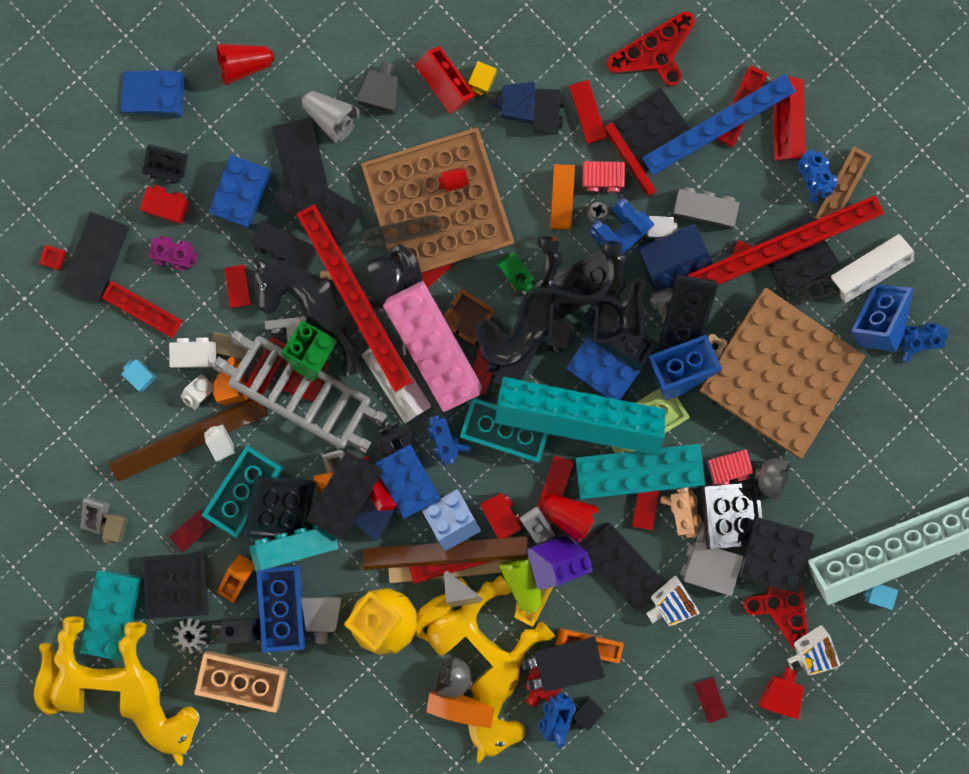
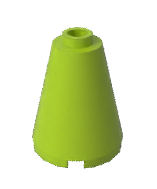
M529 555L528 558L510 559L501 562L499 565L500 571L520 609L526 611V613L538 611V607L541 606V589L538 590Z

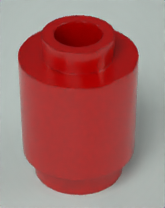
M457 168L441 172L442 177H438L440 189H445V192L462 189L469 185L466 169Z

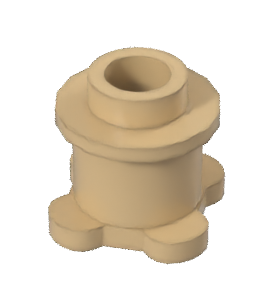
M711 334L708 336L711 344H716L717 349L714 352L717 358H719L723 348L727 346V341L717 338L715 334Z

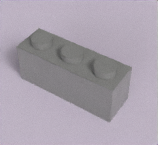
M683 187V190L679 189L677 192L672 216L732 229L735 226L740 202H736L733 197L723 196L722 199L715 197V194L711 192L700 194L695 193V189Z

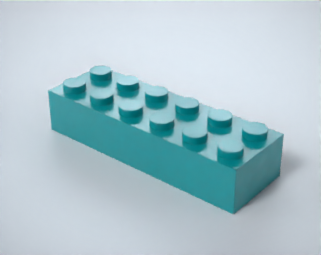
M700 444L661 448L659 455L629 451L575 457L580 499L705 485Z

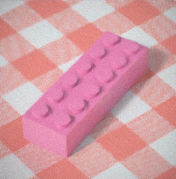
M424 281L387 298L383 307L442 411L445 412L479 396L482 385Z

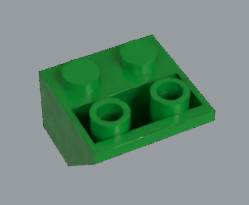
M301 320L281 354L297 373L315 382L331 355L337 340Z

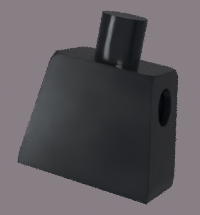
M228 618L222 620L221 623H213L212 635L221 636L222 642L252 643L261 639L260 618Z

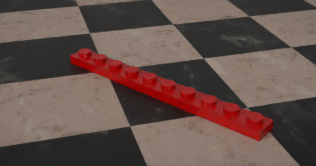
M876 195L693 272L688 276L717 281L719 286L883 216L884 211Z
M313 204L297 213L393 391L396 393L413 384L411 377L316 205Z

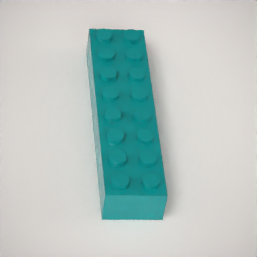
M503 377L498 395L495 423L659 455L665 438L666 409Z

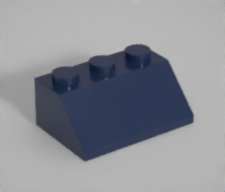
M692 224L638 248L648 280L656 292L674 285L677 274L688 276L693 272L712 265L708 250L696 224Z

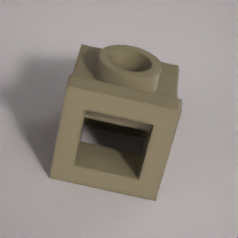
M104 513L103 517L107 518V520L103 521L101 526L103 542L115 545L116 542H122L128 517Z

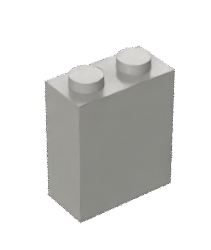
M694 541L693 545L689 544L686 556H689L687 564H683L680 576H683L682 580L732 596L744 556L722 549L707 550L706 544Z

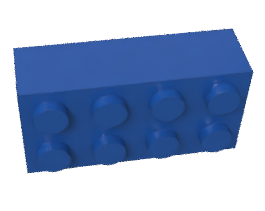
M301 564L274 566L256 571L262 652L305 649V621L301 602L303 597Z

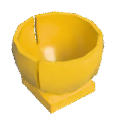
M391 588L369 591L356 602L350 617L344 623L351 630L361 647L377 655L395 654L402 650L412 641L418 627L416 609L408 597Z

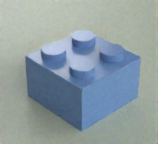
M458 489L422 509L444 551L481 532Z

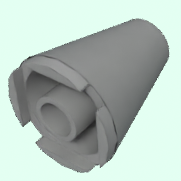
M316 91L307 92L302 98V108L335 143H337V140L343 141L354 129L353 121L355 118H359L360 112L356 106Z

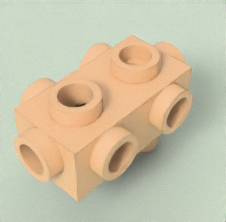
M689 487L678 488L676 493L670 495L671 498L662 496L661 504L671 506V511L674 513L678 535H686V538L698 536L702 520L700 515H698V500L693 489L690 490Z

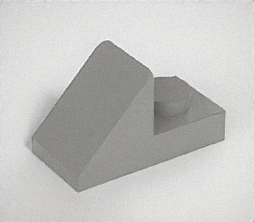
M305 316L265 321V330L271 331V334L283 333V329H286L287 340L289 341L300 321L308 323V318Z
M538 507L520 517L537 545L555 536Z

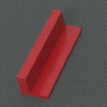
M788 76L796 92L773 106L775 161L800 160L805 153L803 79Z

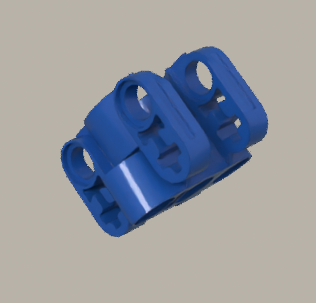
M624 198L616 202L612 208L617 215V219L623 224L622 227L613 233L607 225L596 220L589 231L600 245L602 241L607 240L621 242V255L655 225L643 211L638 213Z

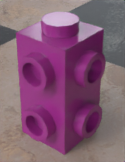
M161 235L159 239L153 237L148 256L154 260L153 264L165 266L166 263L172 264L173 269L185 271L186 268L192 269V265H196L198 253H196L195 248L191 247L192 243L181 240L179 244L171 242L172 238Z

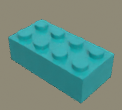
M475 398L472 399L460 435L461 438L539 463L548 433L495 423L497 405Z
M246 445L202 516L235 538L240 537L245 528L255 475L279 477L284 467L253 447Z
M104 569L97 571L79 653L117 661L123 660L122 654L118 649L119 642L125 637V624L134 620L142 577Z

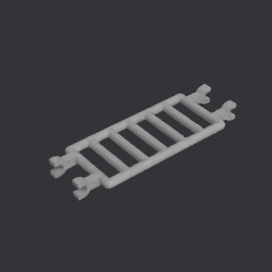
M235 330L233 332L230 343L247 350V353L237 368L228 364L220 357L217 358L213 367L214 370L231 377L228 382L231 388L342 449L349 443L362 453H366L371 442L353 434L362 416L370 419L378 426H381L387 416L368 407L371 402L368 396L321 370L317 378L325 383L306 416L302 418L293 413L311 383V380L306 377L303 378L286 408L275 403L294 371L288 363L268 398L257 393L277 357L284 358L281 354L283 348L261 336H257L254 341H251ZM262 346L271 351L250 388L239 383V380L259 347ZM333 386L343 393L321 429L311 422ZM351 396L361 403L339 439L329 432Z

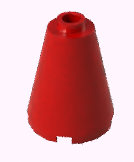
M217 44L216 47L218 65L222 71L221 78L224 85L234 83L271 67V62H274L273 51L269 50L267 46Z
M551 493L548 496L544 495L539 503V506L542 507L540 512L579 544L581 539L584 540L595 520L592 518L593 513L597 514L599 507Z

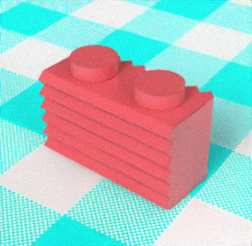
M584 161L582 189H587V192H599V189H607L609 193L620 192V189L624 188L625 162Z
M746 449L705 461L712 485H729V480L736 478L738 482L749 479V474L753 473Z

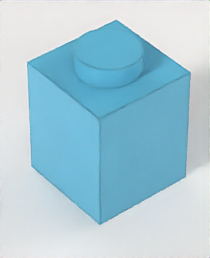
M136 359L134 361L130 360L123 367L125 371L121 374L141 392L157 378L140 360Z
M880 584L863 592V596H865L864 601L892 610L898 590Z

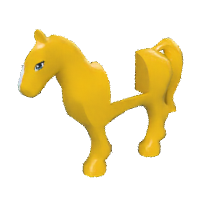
M501 575L493 582H484L481 589L476 592L482 599L480 603L463 605L459 610H454V607H451L446 602L445 592L431 599L416 612L418 627L414 636L429 642L440 656L450 651L466 636L491 664L472 683L470 688L474 700L495 708L492 727L485 728L468 725L470 738L478 749L477 763H480L486 756L499 754L507 747L525 738L526 729L523 723L498 719V714L503 703L513 693L519 682L522 660L529 648L540 641H550L555 637V634L541 621L535 629H525L514 650L507 652L489 640L480 631L476 619L481 607L494 597L499 595L507 596L511 593L506 580ZM457 578L463 584L468 586L467 582L463 578ZM428 626L427 633H425L424 628Z
M74 616L64 618L63 630L59 631L57 636L59 648L56 655L52 644L41 643L39 645L42 653V664L34 689V699L38 708L47 715L56 714L60 711L83 713L84 688L120 691L121 716L132 719L142 736L151 746L160 752L172 754L176 763L182 766V755L190 747L195 728L199 722V714L193 707L189 706L182 708L174 717L166 719L160 705V691L157 681L147 670L143 669L136 654V645L146 632V624L142 622H129L125 624V637L119 642L118 647L125 667L92 669L79 665L74 656V642L77 634L84 628V619Z

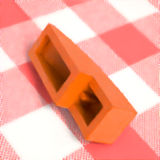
M554 164L550 229L571 230L575 165Z
M559 627L555 645L595 635ZM595 636L601 660L620 663L624 643Z
M433 691L429 694L427 713L463 724L485 728L492 727L494 707L464 695L458 698H446L438 696L437 693L439 691Z

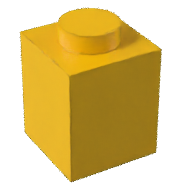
M477 61L468 83L476 95H488L497 69Z

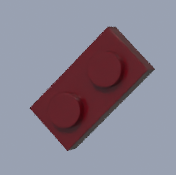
M201 509L169 537L182 553L214 525L202 516L203 511Z
M713 677L693 684L708 723L728 717Z

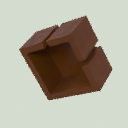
M461 288L451 303L455 309L448 308L443 317L453 334H456L457 331L460 332L458 336L475 347L478 342L475 332L476 325L483 319L491 320L496 310Z

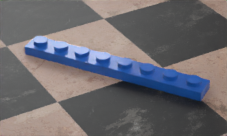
M786 74L642 157L651 175L654 176L786 99L796 91Z

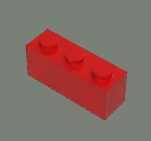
M441 46L427 51L415 63V67L449 114L462 109L475 96V93Z

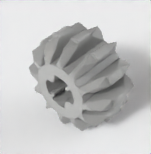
M192 618L187 619V624L183 620L180 621L181 627L176 626L174 628L179 634L172 636L173 639H179L175 646L178 647L182 644L181 652H185L188 647L189 654L194 652V648L200 651L202 649L200 644H207V641L203 638L209 636L206 632L202 633L206 625L198 627L200 620L197 619L193 624ZM190 631L191 634L195 635V637L191 639L192 641H190V637H186V634H188Z

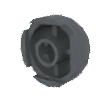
M771 458L763 463L762 468H757L755 480H758V487L764 495L781 500L784 490L781 488L787 482L790 460Z
M450 655L442 663L446 665L443 672L439 670L437 674L435 691H439L437 693L438 696L458 698L471 688L473 679L471 678L469 666L463 660Z

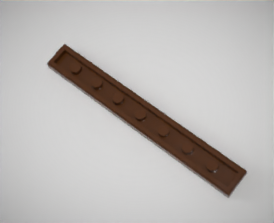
M250 399L109 462V467L117 481H122L205 444L204 432L213 426L223 424L227 433L267 416L268 411L265 406Z
M527 537L463 541L447 551H444L440 543L364 548L363 568L364 570L524 559L528 558Z

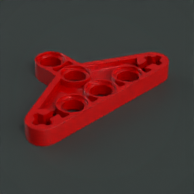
M688 11L681 12L612 54L607 61L608 70L613 74L657 71L666 86H677L682 79V74L673 58L694 26V15ZM682 17L685 19L689 18V26L686 24L679 27L681 32L678 33L677 25L682 22ZM665 27H670L673 29L674 35L672 37H665L662 30ZM649 37L654 38L657 42L653 48H649L645 44V40ZM631 48H636L639 51V56L635 59L628 56V50ZM624 53V57L629 62V64L626 65V61L624 60L620 63V68H617L616 66L612 67L611 65L613 64V59H615L616 61L621 60L623 58L621 54ZM658 55L666 56L667 63L665 65H659L656 62ZM669 72L677 74L678 80L676 82H669L667 80Z
M802 583L799 594L768 586L766 594L749 596L744 600L743 608L748 614L760 615L769 613L793 649H795L794 640H797V633L794 632L792 634L791 630L803 629L804 632H799L800 638L808 634ZM793 594L799 597V603L796 606H791L788 602V598ZM771 597H776L779 601L778 607L774 609L768 606V600ZM750 600L758 602L759 605L756 611H749L747 604ZM794 615H800L802 618L801 625L797 627L791 624V618Z

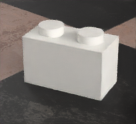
M178 338L177 342L169 343L171 368L215 366L216 342H210L209 338H196V342H189L188 338Z

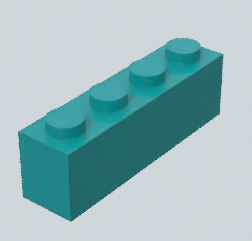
M313 525V530L307 531L306 527L294 530V535L287 536V533L275 535V540L269 542L267 538L255 541L256 545L249 547L255 571L339 549L336 537Z

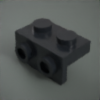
M149 144L146 148L144 166L141 168L140 173L146 174L147 177L153 179H165L168 183H180L185 178L189 154Z

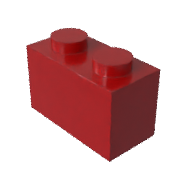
M154 185L153 188L147 186L139 210L182 225L190 203L185 199L186 195L175 191L173 194L167 193L165 188Z
M502 492L480 504L498 539L506 538L521 530L520 524H522L518 513L513 514L510 506L513 504L507 494L503 496Z

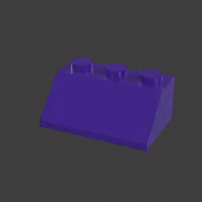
M562 536L527 549L538 590L558 586L593 572L588 552L567 536Z

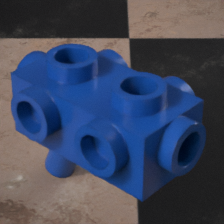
M806 151L797 164L805 180L806 187L811 194L809 201L816 203L818 197L826 198L832 195L837 187V178L834 174L831 175L829 160L827 157H823L822 152Z
M927 323L918 327L906 326L904 336L899 344L905 352L902 360L910 362L914 352L918 353L921 350L945 347V339L948 338L947 328L941 327L936 323Z
M438 415L429 418L431 427H428L427 430L430 439L435 438L437 446L433 448L437 459L441 458L444 466L455 462L454 458L458 457V451L470 452L471 444L459 443L457 437L451 436L445 417L441 418Z
M564 693L550 697V701L544 704V719H541L538 723V729L544 739L550 742L556 741L558 748L565 747L564 740L569 732L570 722L575 714L576 707L570 697Z

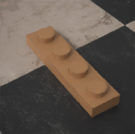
M855 146L852 147L836 177L837 187L832 195L824 199L814 218L815 220L844 209L871 159V155Z

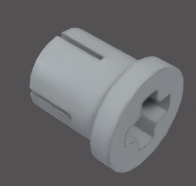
M601 202L593 203L588 209V217L594 223L596 220L602 223L608 216V209ZM598 207H600L601 212H603L604 214H600L597 217L596 212L593 210H596Z

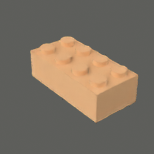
M206 651L203 655L195 695L276 713L279 710L288 669Z

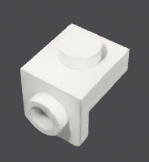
M200 374L185 387L181 398L187 406L196 410L200 403L213 392L214 385L203 374Z

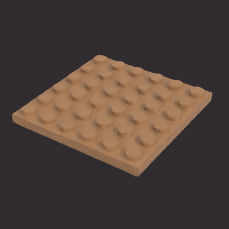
M478 127L361 163L388 252L398 244L409 248L415 253L422 273L515 244ZM457 168L466 169L469 185L450 192L440 189L438 177H442L441 172ZM394 256L393 258L399 262V258Z
M765 287L719 357L718 361L722 371L704 381L699 391L797 458L802 459L864 360L865 355Z

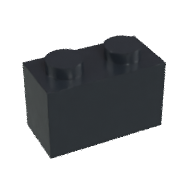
M536 89L533 133L558 134V128L562 129L563 116H559V108L564 106V96H560V90Z

